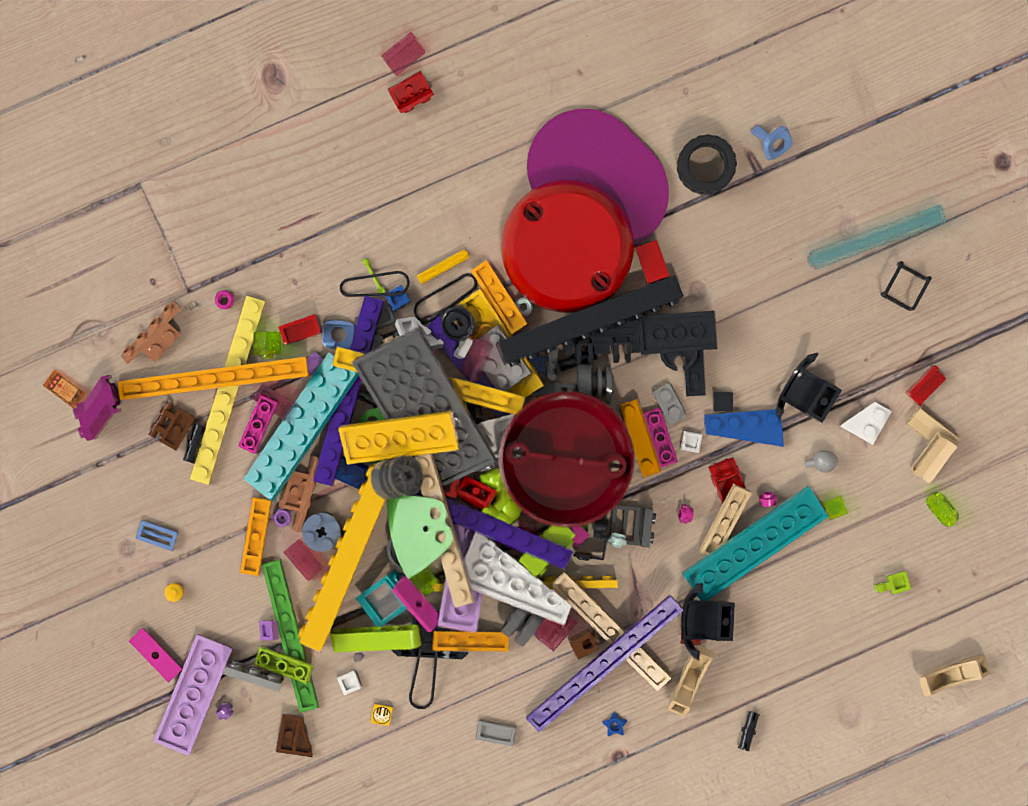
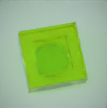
M841 495L823 502L829 520L848 514Z

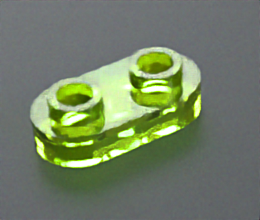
M932 492L927 497L926 505L940 523L947 527L954 526L959 519V514L947 498L940 492Z

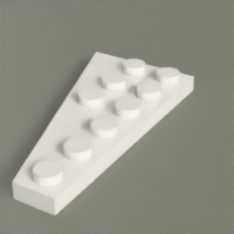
M475 532L464 559L471 589L565 625L571 605L554 591L547 588L538 578L536 579L527 569L511 556L499 549L495 543Z

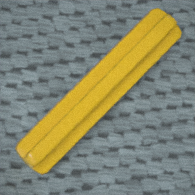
M463 249L418 274L419 282L424 284L469 259L467 250Z

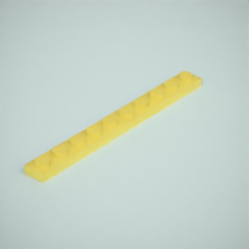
M246 296L225 367L247 364L265 301ZM239 386L218 388L202 438V446L199 448L190 477L191 480L207 485L210 484Z

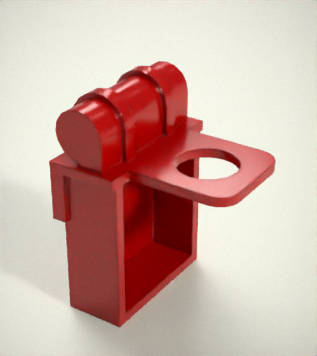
M733 457L726 458L719 463H713V465L708 467L714 487H716L722 504L733 483L745 488L739 467L736 465Z

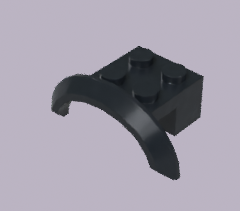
M818 352L807 355L799 363L785 384L775 407L778 419L783 415L784 406L787 403L815 421L823 423L842 391L840 388L806 370L815 361L819 354Z
M697 583L691 588L684 600L681 615L682 639L689 654L696 660H700V650L695 648L691 639L733 641L735 603L694 600L699 593H703V583Z
M414 615L412 616V625L419 626L422 644L432 642L433 631H451L449 628L438 627L437 624L431 632H427ZM425 645L421 652L422 658H435V651H432V645ZM420 647L392 651L400 657H418ZM438 651V658L462 660L468 655V652Z

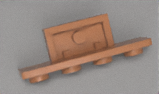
M175 301L167 304L163 312L150 322L149 327L138 334L132 345L124 349L121 357L127 364L140 351L155 362L181 335L169 323L181 310Z
M313 455L310 456L306 473L293 472L283 488L279 504L281 508L296 511L292 530L300 533L306 521L307 510L311 506L310 497L312 491L316 487V482L313 480L320 458Z

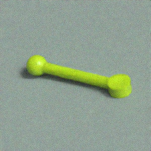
M364 258L362 264L367 267L370 275H373L374 272L369 265V259ZM372 277L378 288L377 292L385 293V289L381 287L377 278Z

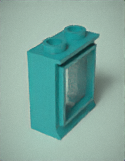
M396 569L356 597V600L376 626H383L407 609L392 591L402 578V575Z

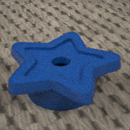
M537 357L530 360L537 373H547L545 363L548 357Z
M613 712L610 719L602 722L608 728L607 736L616 733L623 736V726L626 724L627 719H620Z

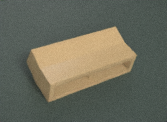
M921 405L906 422L910 428L928 442H931L938 431L955 441L958 439V434Z
M938 431L911 467L913 474L931 483L958 447V442Z

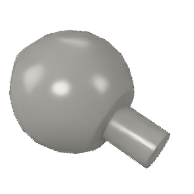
M822 450L816 453L814 459L805 460L806 468L815 467L818 471L827 473L836 467L838 458L833 452Z

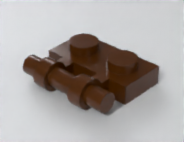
M167 401L165 407H162L159 411L160 415L156 422L152 423V429L148 435L155 438L158 432L163 434L160 442L177 451L196 417L178 408L175 414L172 413L171 410L174 404ZM168 417L171 419V422L167 429H165L162 425Z

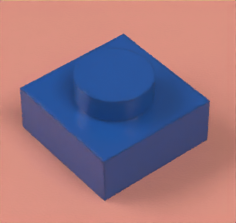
M400 285L388 293L401 292L404 288ZM406 292L401 295L386 296L394 312L411 303Z

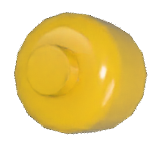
M173 582L167 585L164 595L167 600L177 602L183 598L184 588L180 583Z

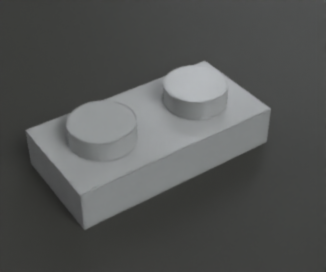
M670 383L652 392L669 426L687 417Z

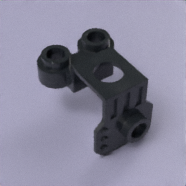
M602 517L596 520L594 524L593 538L605 539L603 555L575 552L573 554L574 557L584 561H589V559L604 561L608 535H602V533L607 531L608 519Z

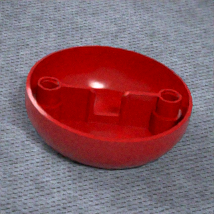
M556 180L529 191L513 207L502 232L501 256L507 276L518 292L528 301L549 311L576 313L607 301L622 286L631 269L634 257V236L626 213L609 193L598 186L580 180ZM532 206L538 207L540 213H538ZM529 210L535 216L534 218L529 215ZM600 275L606 278V283L602 280ZM595 280H597L602 286H598L595 283Z

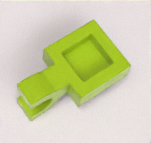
M906 571L887 575V582L874 585L875 592L881 593L890 590L892 595L911 590Z

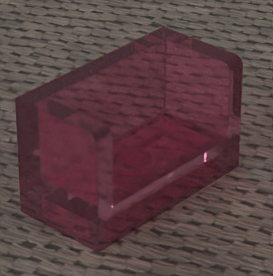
M262 383L252 400L258 401L260 395L263 394L278 401L279 403L274 413L285 421L295 404L267 384Z
M300 538L283 552L307 581H310L324 568Z
M568 614L565 625L544 618L533 635L554 652L577 625L578 621L570 614Z

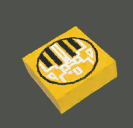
M374 703L371 723L390 726L393 707Z

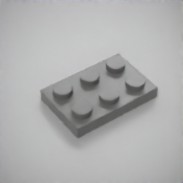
M498 325L472 343L469 351L495 388L506 391L532 373V371L523 359L520 360V364L510 367L509 364L503 365L496 343L508 337L500 325Z
M238 661L229 662L224 668V675L277 692L281 689L284 679L280 678L281 675L270 672L268 675L262 673V669L251 666V669L243 667L244 663Z

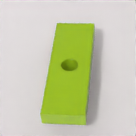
M264 646L259 647L254 664L305 684L309 683L314 667L313 664Z

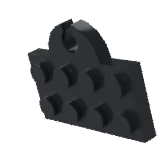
M715 311L650 315L638 319L641 355L660 354L662 362L671 370L678 371V367L675 364V359L678 356H682L685 359L683 370H687L697 361L700 350L718 349Z

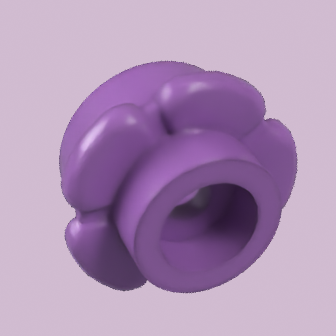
M280 508L274 513L273 520L279 527L288 526L292 521V514L289 510Z
M224 702L216 711V715L219 716L218 719L222 720L224 718L227 720L233 714V706Z

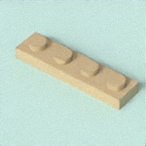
M733 483L699 549L700 553L708 555L727 542L752 494L750 490Z

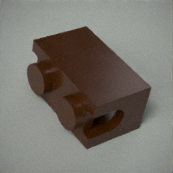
M589 629L568 639L578 660L599 650L597 644L600 642L595 632H590Z

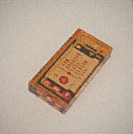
M56 370L52 372L43 384L45 388L72 408H75L76 404L86 394Z

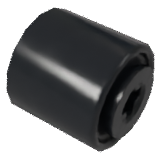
M461 303L448 309L443 314L441 328L449 339L462 341L478 332L482 323L481 315L473 305ZM457 319H459V321L463 323V325L460 326L459 329L457 328V325L454 324V321H457Z

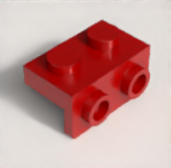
M421 71L387 89L400 113H408L414 109V106L419 103H426L434 96Z

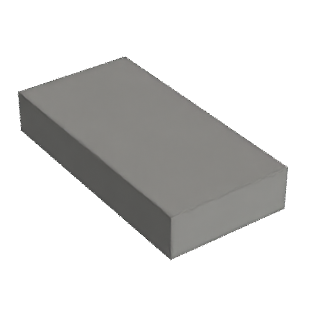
M479 720L476 739L513 746L517 727Z

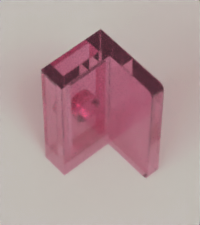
M410 32L381 55L391 71L398 76L423 56L425 50L418 43L413 33Z
M478 337L474 338L460 373L470 377V382L472 383L479 380L494 346Z

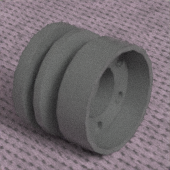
M579 364L577 366V392L596 396L600 401H602V396H605V404H611L614 394V375L611 370V364L605 365V373H602L601 364L597 365L596 373H592L590 364Z
M407 455L379 461L371 472L372 487L378 496L386 500L414 495L423 484L422 468L417 460Z

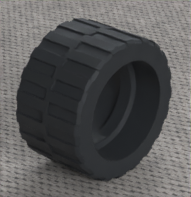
M711 134L697 136L691 139L679 154L676 168L679 179L693 193L695 192L700 195L717 193L727 186L735 175L737 166L736 154L732 146L719 136ZM702 147H711L717 150L724 160L722 175L716 181L710 183L696 180L689 170L690 156L695 150Z

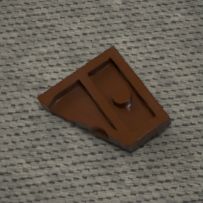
M282 713L276 752L313 757L301 716Z

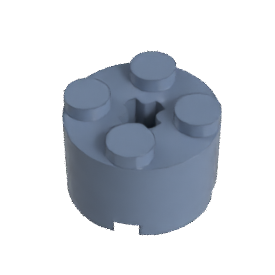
M316 513L310 516L303 525V540L308 547L315 551H328L336 546L339 538L342 536L341 524L337 517L331 513ZM324 527L327 535L320 536V532L317 530Z

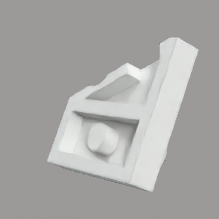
M414 316L396 320L395 325L400 336L419 327L432 350L443 347V341L435 339L431 335L432 331L423 326Z
M873 402L864 410L843 422L840 427L873 445L892 411Z

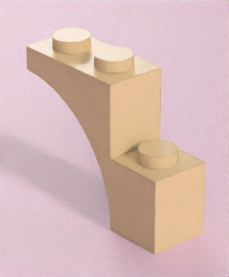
M698 645L695 648L700 650V660H696L690 655L684 664L679 683L673 690L667 710L683 717L690 710L700 682L715 654L707 648Z
M982 655L965 658L957 664L936 667L919 678L920 688L923 690L924 696H931L946 688L986 677L990 674L986 657Z

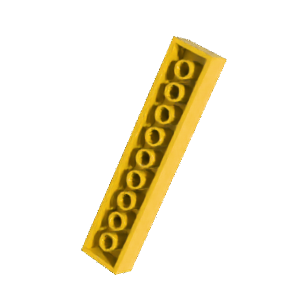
M370 465L366 476L369 477L367 483H362L359 490L360 500H356L351 509V512L354 513L352 519L348 518L343 530L346 533L344 537L341 536L336 544L338 552L331 556L328 566H331L330 571H326L320 583L324 585L322 589L317 590L313 601L316 604L314 607L311 606L305 619L308 620V623L301 627L298 637L301 638L299 643L320 652L325 645L386 499L378 496L372 487L371 472L374 468L373 465Z

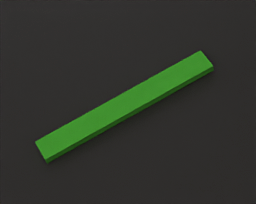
M281 559L263 563L261 565L275 619L278 623L284 653L307 662L303 644L299 643L301 639L298 637L299 628ZM310 677L308 684L291 678L300 713L319 708L312 678Z

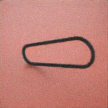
M392 271L344 279L339 289L345 297L393 296L404 294L409 288L410 281L406 273ZM391 274H402L407 280L405 289L397 293L346 294L342 289L343 284L347 281Z
M464 274L420 299L414 306L415 318L423 323L435 320L476 288V278L472 274ZM466 276L474 280V286L431 319L423 320L418 317L416 308L422 301Z
M432 642L423 643L420 646L409 694V701L416 709L428 708L434 699L438 651H435L430 702L420 707L416 706L412 701V693L422 649L425 645H432Z

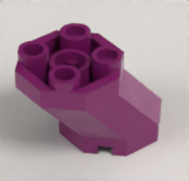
M111 375L100 377L85 401L77 403V408L73 409L74 417L76 420L79 419L80 427H78L79 435L81 438H85L86 441L97 439L112 416L121 412V408H117V405H121L116 385L109 381L113 379Z

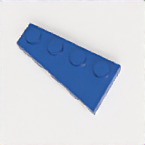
M775 409L704 415L705 434L784 447L782 418H777Z

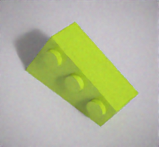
M552 525L540 535L541 538L567 549L574 543L573 538L576 536L568 527ZM526 553L516 559L534 577L537 575L540 577L548 569L546 567L547 562Z

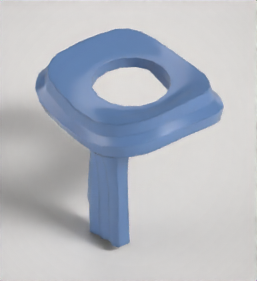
M758 125L751 130L753 135L763 141V151L767 160L778 158L792 146L790 132L785 126L778 127L770 134ZM782 138L784 140L783 146L774 151L773 144L776 140Z
M342 320L326 321L323 324L322 331L323 345L330 349H337V347L350 349L355 332L354 324ZM336 327H341L346 331V338L342 342H336L331 337L332 330Z

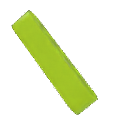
M418 625L340 628L330 632L334 652L414 649L422 645Z

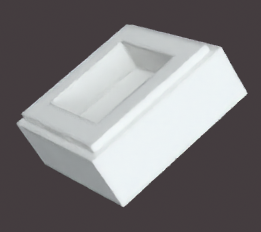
M469 338L462 340L454 356L459 359L465 358L473 341Z
M683 431L680 450L699 453L703 435Z
M355 670L337 677L344 695L362 688Z

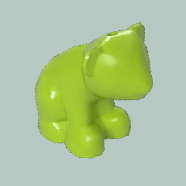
M496 467L480 475V483L497 491L494 504H490L488 508H483L481 513L513 526L522 510L510 498L502 482L500 470Z

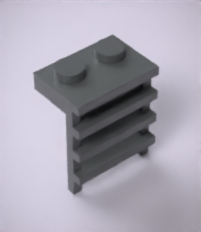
M622 505L614 507L612 511L611 533H615L617 509L624 510L622 535L626 536L628 510L635 511L633 541H627L626 545L650 548V543L653 544L654 532H651V527L656 521V513H653V509Z

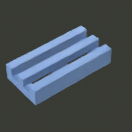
M142 520L135 539L173 551L179 532ZM144 525L171 534L173 537L170 538L144 529ZM143 532L148 535L169 541L171 543L170 545H167L152 540L150 538L141 536V534Z

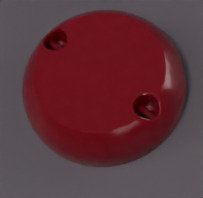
M554 392L534 399L512 418L501 440L499 470L502 482L510 498L528 516L539 522L557 527L582 526L608 514L625 495L634 471V447L627 427L608 405L597 398L583 393ZM516 447H520L523 451H518L514 449ZM513 454H514V455H522V457H521V458H515V457L513 456ZM613 460H617V461L619 462V464L611 463V462H612ZM610 467L619 469L617 471H612Z

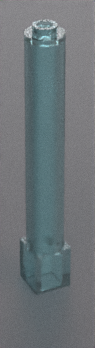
M940 204L810 251L807 260L809 266L817 270L944 224L947 220Z

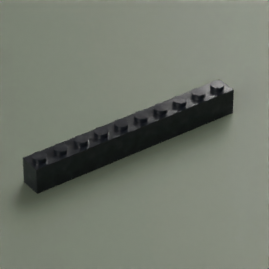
M676 275L501 340L496 343V347L503 365L509 364L510 367L520 364V360L524 358L532 360L539 357L538 353L545 351L547 354L557 350L556 346L561 344L566 347L575 343L574 340L577 338L584 340L591 337L593 332L598 331L600 334L610 330L609 326L614 324L617 327L627 323V319L634 318V320L644 317L646 312L651 311L653 314L661 311L664 305L668 304L669 307L677 305L684 295Z

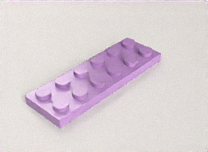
M455 524L454 530L464 561L475 532ZM446 578L438 627L476 633L482 594L472 590L475 602L455 608Z
M200 634L196 635L153 742L185 755H190L223 675L224 668L233 650L232 647Z

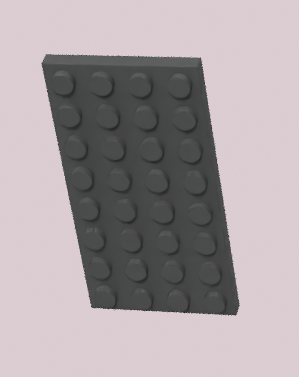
M419 327L351 362L386 420L452 411L460 448L454 451L433 453L442 487L496 461L497 458Z

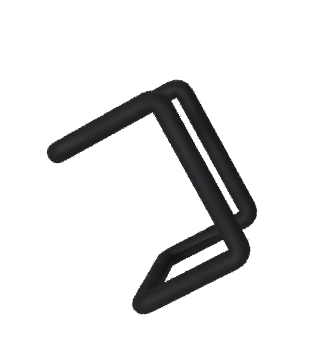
M900 261L897 262L898 267L886 290L881 292L880 295L908 311H913L916 309L932 277H925L903 265L904 262ZM901 268L926 281L912 307L887 295Z

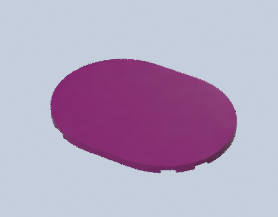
M594 109L570 110L549 120L534 137L527 158V175L532 190L548 182L566 179L580 180L600 187L609 193L626 213L633 231L634 246L643 242L658 228L666 213L669 201V186L665 171L657 157L618 119Z

